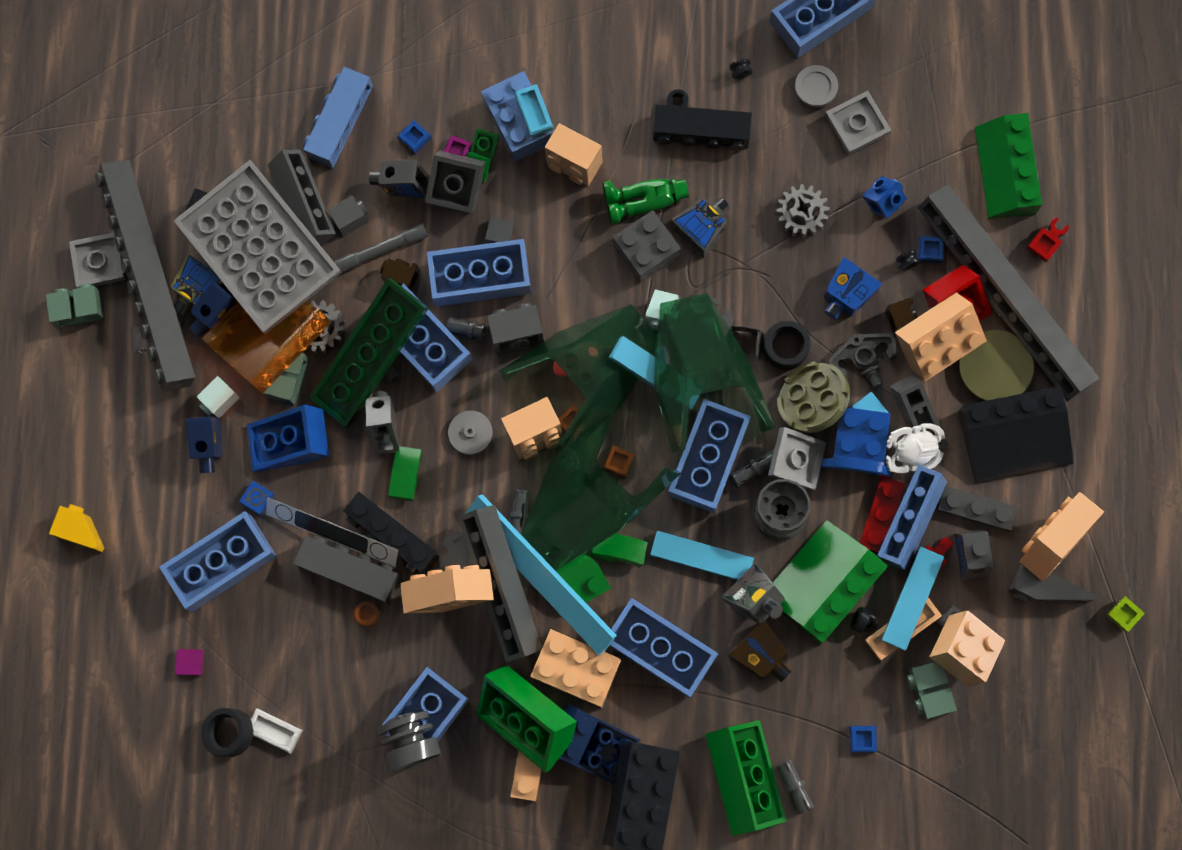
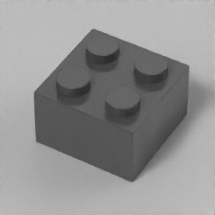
M439 150L433 157L425 202L473 213L477 208L486 162Z
M653 210L613 236V246L640 284L680 258L681 248Z
M529 303L521 304L514 310L499 309L493 311L492 315L487 316L497 356L545 345L536 305L531 306Z

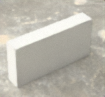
M256 708L251 718L254 730L253 736L292 754L303 730Z

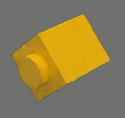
M72 504L68 508L59 506L49 534L103 552L104 546L91 517L83 513L84 509Z

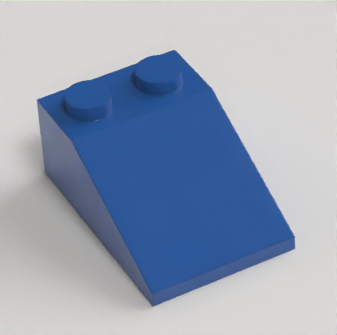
M302 405L246 425L252 472L310 463L329 456L324 414L321 408Z

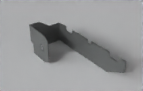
M730 326L722 383L723 405H725L726 400L725 393L728 385L734 331L758 334L756 356L760 360L764 341V334L760 329L745 326Z

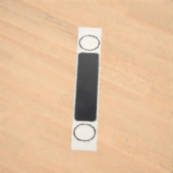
M267 497L266 515L396 567L398 549Z

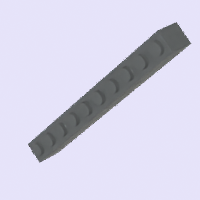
M130 160L101 163L98 173H95V181L97 187H101L103 193L101 196L102 205L104 208H107L109 213V228L114 230L115 248L117 252L120 251L122 257L121 269L123 273L127 274L129 280L127 281V288L129 294L134 297V312L136 317H140L142 324L140 326L141 336L143 339H146L148 344L147 356L149 361H153L154 380L156 384H160L162 392L190 387L195 379V374Z
M946 185L930 194L918 207L919 211L960 264L965 265L979 275L987 299L1056 387H1062L1066 401L1068 402L1100 379L952 188Z

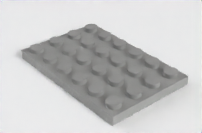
M251 160L247 161L174 220L176 225L264 334L269 332L342 273Z

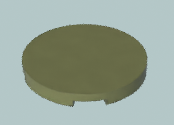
M1002 330L984 331L987 341L958 361V372L961 382H963L975 398L981 401L1022 394L1028 388L1033 378L1034 361L1032 355L1014 334Z
M815 361L794 369L784 379L785 383L779 397H777V407L782 419L797 431L813 433L824 430L839 420L848 406L850 387L846 377L836 366Z

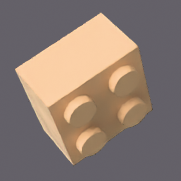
M560 123L545 146L548 167L558 174L563 172L569 176L570 180L579 185L583 183L589 186L603 163L602 145Z
M967 610L949 615L929 657L965 686L986 683L1005 640Z

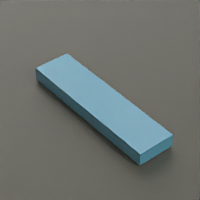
M624 336L619 338L609 356V359L687 410H692L703 388Z
M660 531L656 532L650 556L734 580H739L752 566L754 558Z
M923 547L919 548L881 641L906 651L944 556Z

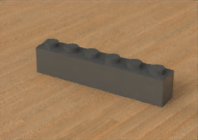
M495 505L458 516L473 564L479 565V569H490L494 600L487 601L486 603L505 661L509 662L542 650V645Z

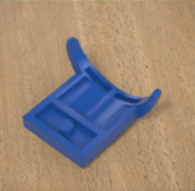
M847 407L838 420L833 458L822 459L820 468L861 472L892 478L894 472L888 471L887 466L884 465L891 413Z

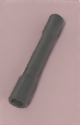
M423 223L403 231L401 234L333 261L344 272L403 245L426 238L428 234Z

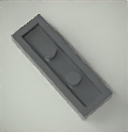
M945 486L937 511L1011 532L1018 507Z

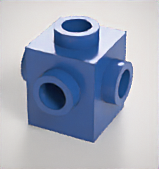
M883 176L876 180L862 196L872 213L887 219L907 199L902 191L903 186L898 180H891Z

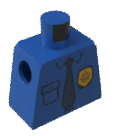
M843 257L824 295L825 299L831 302L824 311L825 314L834 320L839 317L842 311L849 316H853L878 293L882 283Z

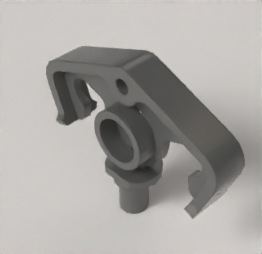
M888 333L855 334L831 356L828 364L836 366L846 377V370L840 368L838 362L840 360H851L856 368L864 370L861 374L863 377L869 378L873 388L882 385V382L878 376L879 366H874L876 362L874 349L879 344L885 343L888 346L886 350L887 356L895 359L897 356L895 337Z

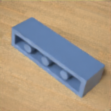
M343 67L341 73L336 75L333 82L334 88L331 94L326 95L323 102L324 108L321 114L315 117L313 122V131L311 135L306 136L303 143V150L307 158L334 168L373 88L369 76Z
M918 465L877 555L887 565L907 572L947 484L942 473Z

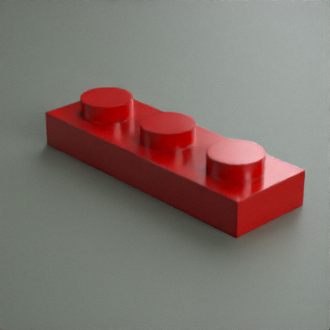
M884 476L880 477L859 542L876 554L879 553L894 520L906 484Z

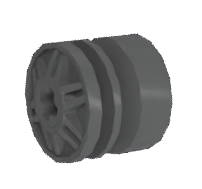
M777 479L768 483L761 490L755 509V521L760 531L767 537L775 540H789L797 536L804 529L811 509L810 498L806 490L799 483L789 479ZM778 509L780 511H787L785 517L782 514L777 515Z
M428 711L410 712L397 716L375 729L377 736L390 735V737L379 742L380 746L393 745L394 750L384 755L390 773L425 762L442 754L436 737L424 739L423 734L433 728L432 724L422 726L419 724L430 718Z

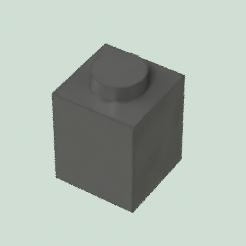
M353 195L328 209L331 218L343 237L368 223L365 214L368 213L361 200L356 202Z

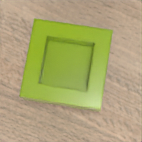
M1124 596L1106 616L1127 633L1145 613Z

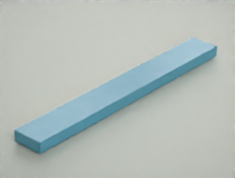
M483 494L478 495L466 513L491 506L492 504ZM497 510L515 567L598 655L603 654L617 635Z

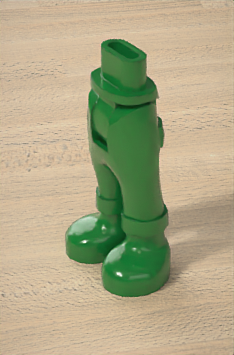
M674 178L671 180L652 179L628 187L624 186L621 189H616L611 181L602 182L611 225L618 224L625 215L631 217L651 212L652 210L656 211L673 203H679V199L689 198L685 179L675 181ZM641 197L643 198V199H641V200H637V201H633V202H626L625 204H622V205L617 204V202H620V201H628V200H630V199L641 198Z

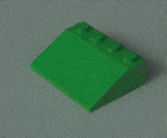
M826 520L773 582L784 596V601L780 604L783 607L782 614L818 645H821L885 571L888 565L868 548Z

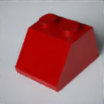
M965 265L958 267L922 289L929 309L957 292L972 303L979 321L992 314L979 275Z

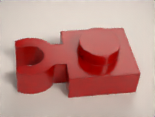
M1057 217L1049 224V231L1042 228L1026 248L1045 263L1062 244V241L1058 238L1064 236L1069 229V226L1066 225L1063 230H1058L1055 227L1059 220Z

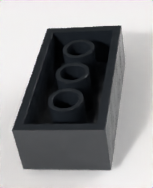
M621 741L603 845L625 850H663L680 751L632 741Z

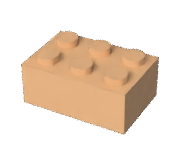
M957 292L895 332L910 369L924 381L932 378L987 341L972 303Z
M548 397L501 418L519 460L522 458L529 460L537 456L539 450L545 447L552 449L560 445V440L564 439L561 423Z
M1081 492L1074 499L1068 497L1059 507L1058 511L1054 512L1045 522V525L1042 528L1040 527L1030 538L1031 540L1021 550L1025 554L1019 562L1043 582L1087 534L1104 511Z
M460 565L446 566L445 571H428V576H425V574L410 576V581L400 583L404 613H443L494 600L490 569H479V565L466 566L464 569H461Z
M550 629L530 677L602 708L622 660L606 652L598 655L589 645Z

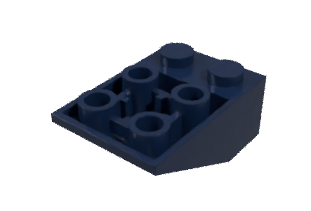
M566 704L563 711L575 719L577 723L572 743L560 756V759L614 784L621 741L639 743L641 739Z

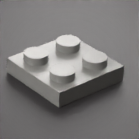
M869 91L825 113L827 120L848 155L889 135L892 131Z
M114 232L69 242L76 287L82 284L99 286L126 280V275L121 269L122 257L120 251L117 252L115 248Z
M786 427L779 428L768 476L777 479H789L799 483L807 490H815L826 442Z

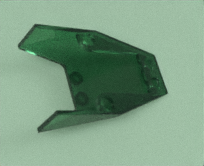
M705 293L660 303L654 385L671 454L683 451L686 448L689 401L692 396L734 386L743 387L753 403L760 433L776 429L750 362L709 294Z
M632 304L559 331L499 370L502 378L507 382L524 367L545 359H551L560 366L584 395V403L559 441V446L564 453L618 410L639 380L637 376L609 359L619 338L622 336L626 337L653 356L663 342Z
M595 406L551 461L524 527L522 536L555 571H558L621 531L681 474L678 470L663 468L647 489L635 496L629 494L597 463V456L614 415L609 409Z

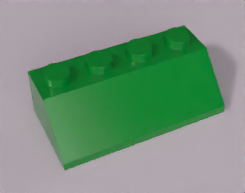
M1028 113L1003 115L976 126L974 129L988 219L1037 214L1042 206Z
M507 665L484 675L476 715L543 772H548L572 743L577 721Z
M760 720L706 733L708 748L732 836L787 822Z

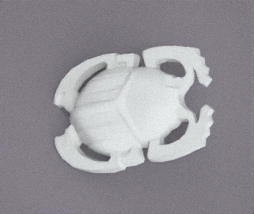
M923 423L913 428L903 427L891 432L886 447L890 449L893 445L896 452L892 458L888 455L885 458L888 471L907 473L909 470L916 471L918 465H924V467L929 469L936 467L944 455V452L938 449V443L941 442V439H945L944 431L938 425ZM925 429H931L932 431H934L935 435H933L929 431H926ZM905 434L901 440L896 442L899 436ZM895 460L900 461L902 466H896Z

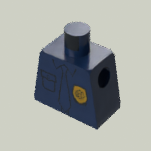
M213 281L191 309V313L197 317V320L191 325L190 330L199 337H202L209 328L220 331L243 307L226 286Z
M186 418L190 459H199L200 473H214V458L222 457L221 418ZM205 444H207V450H206V451L204 450V445H205Z

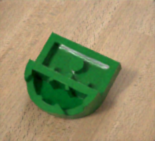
M569 551L559 556L554 562L553 569L585 603L611 589L599 565L588 554Z

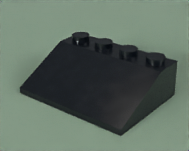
M1061 386L963 405L958 411L975 483L1074 463L1068 411Z

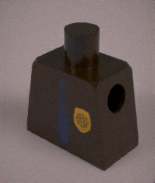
M766 621L758 624L728 655L732 660L762 680L771 672L782 682L792 672L781 662L788 654V651Z

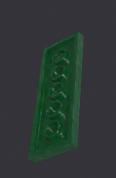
M388 278L309 398L345 428L350 427L366 403V400L379 384L429 308L396 281Z

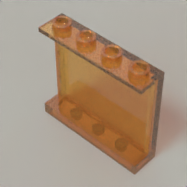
M306 301L269 332L264 334L241 304L237 302L202 339L263 394L325 330L331 321L319 308L316 309Z

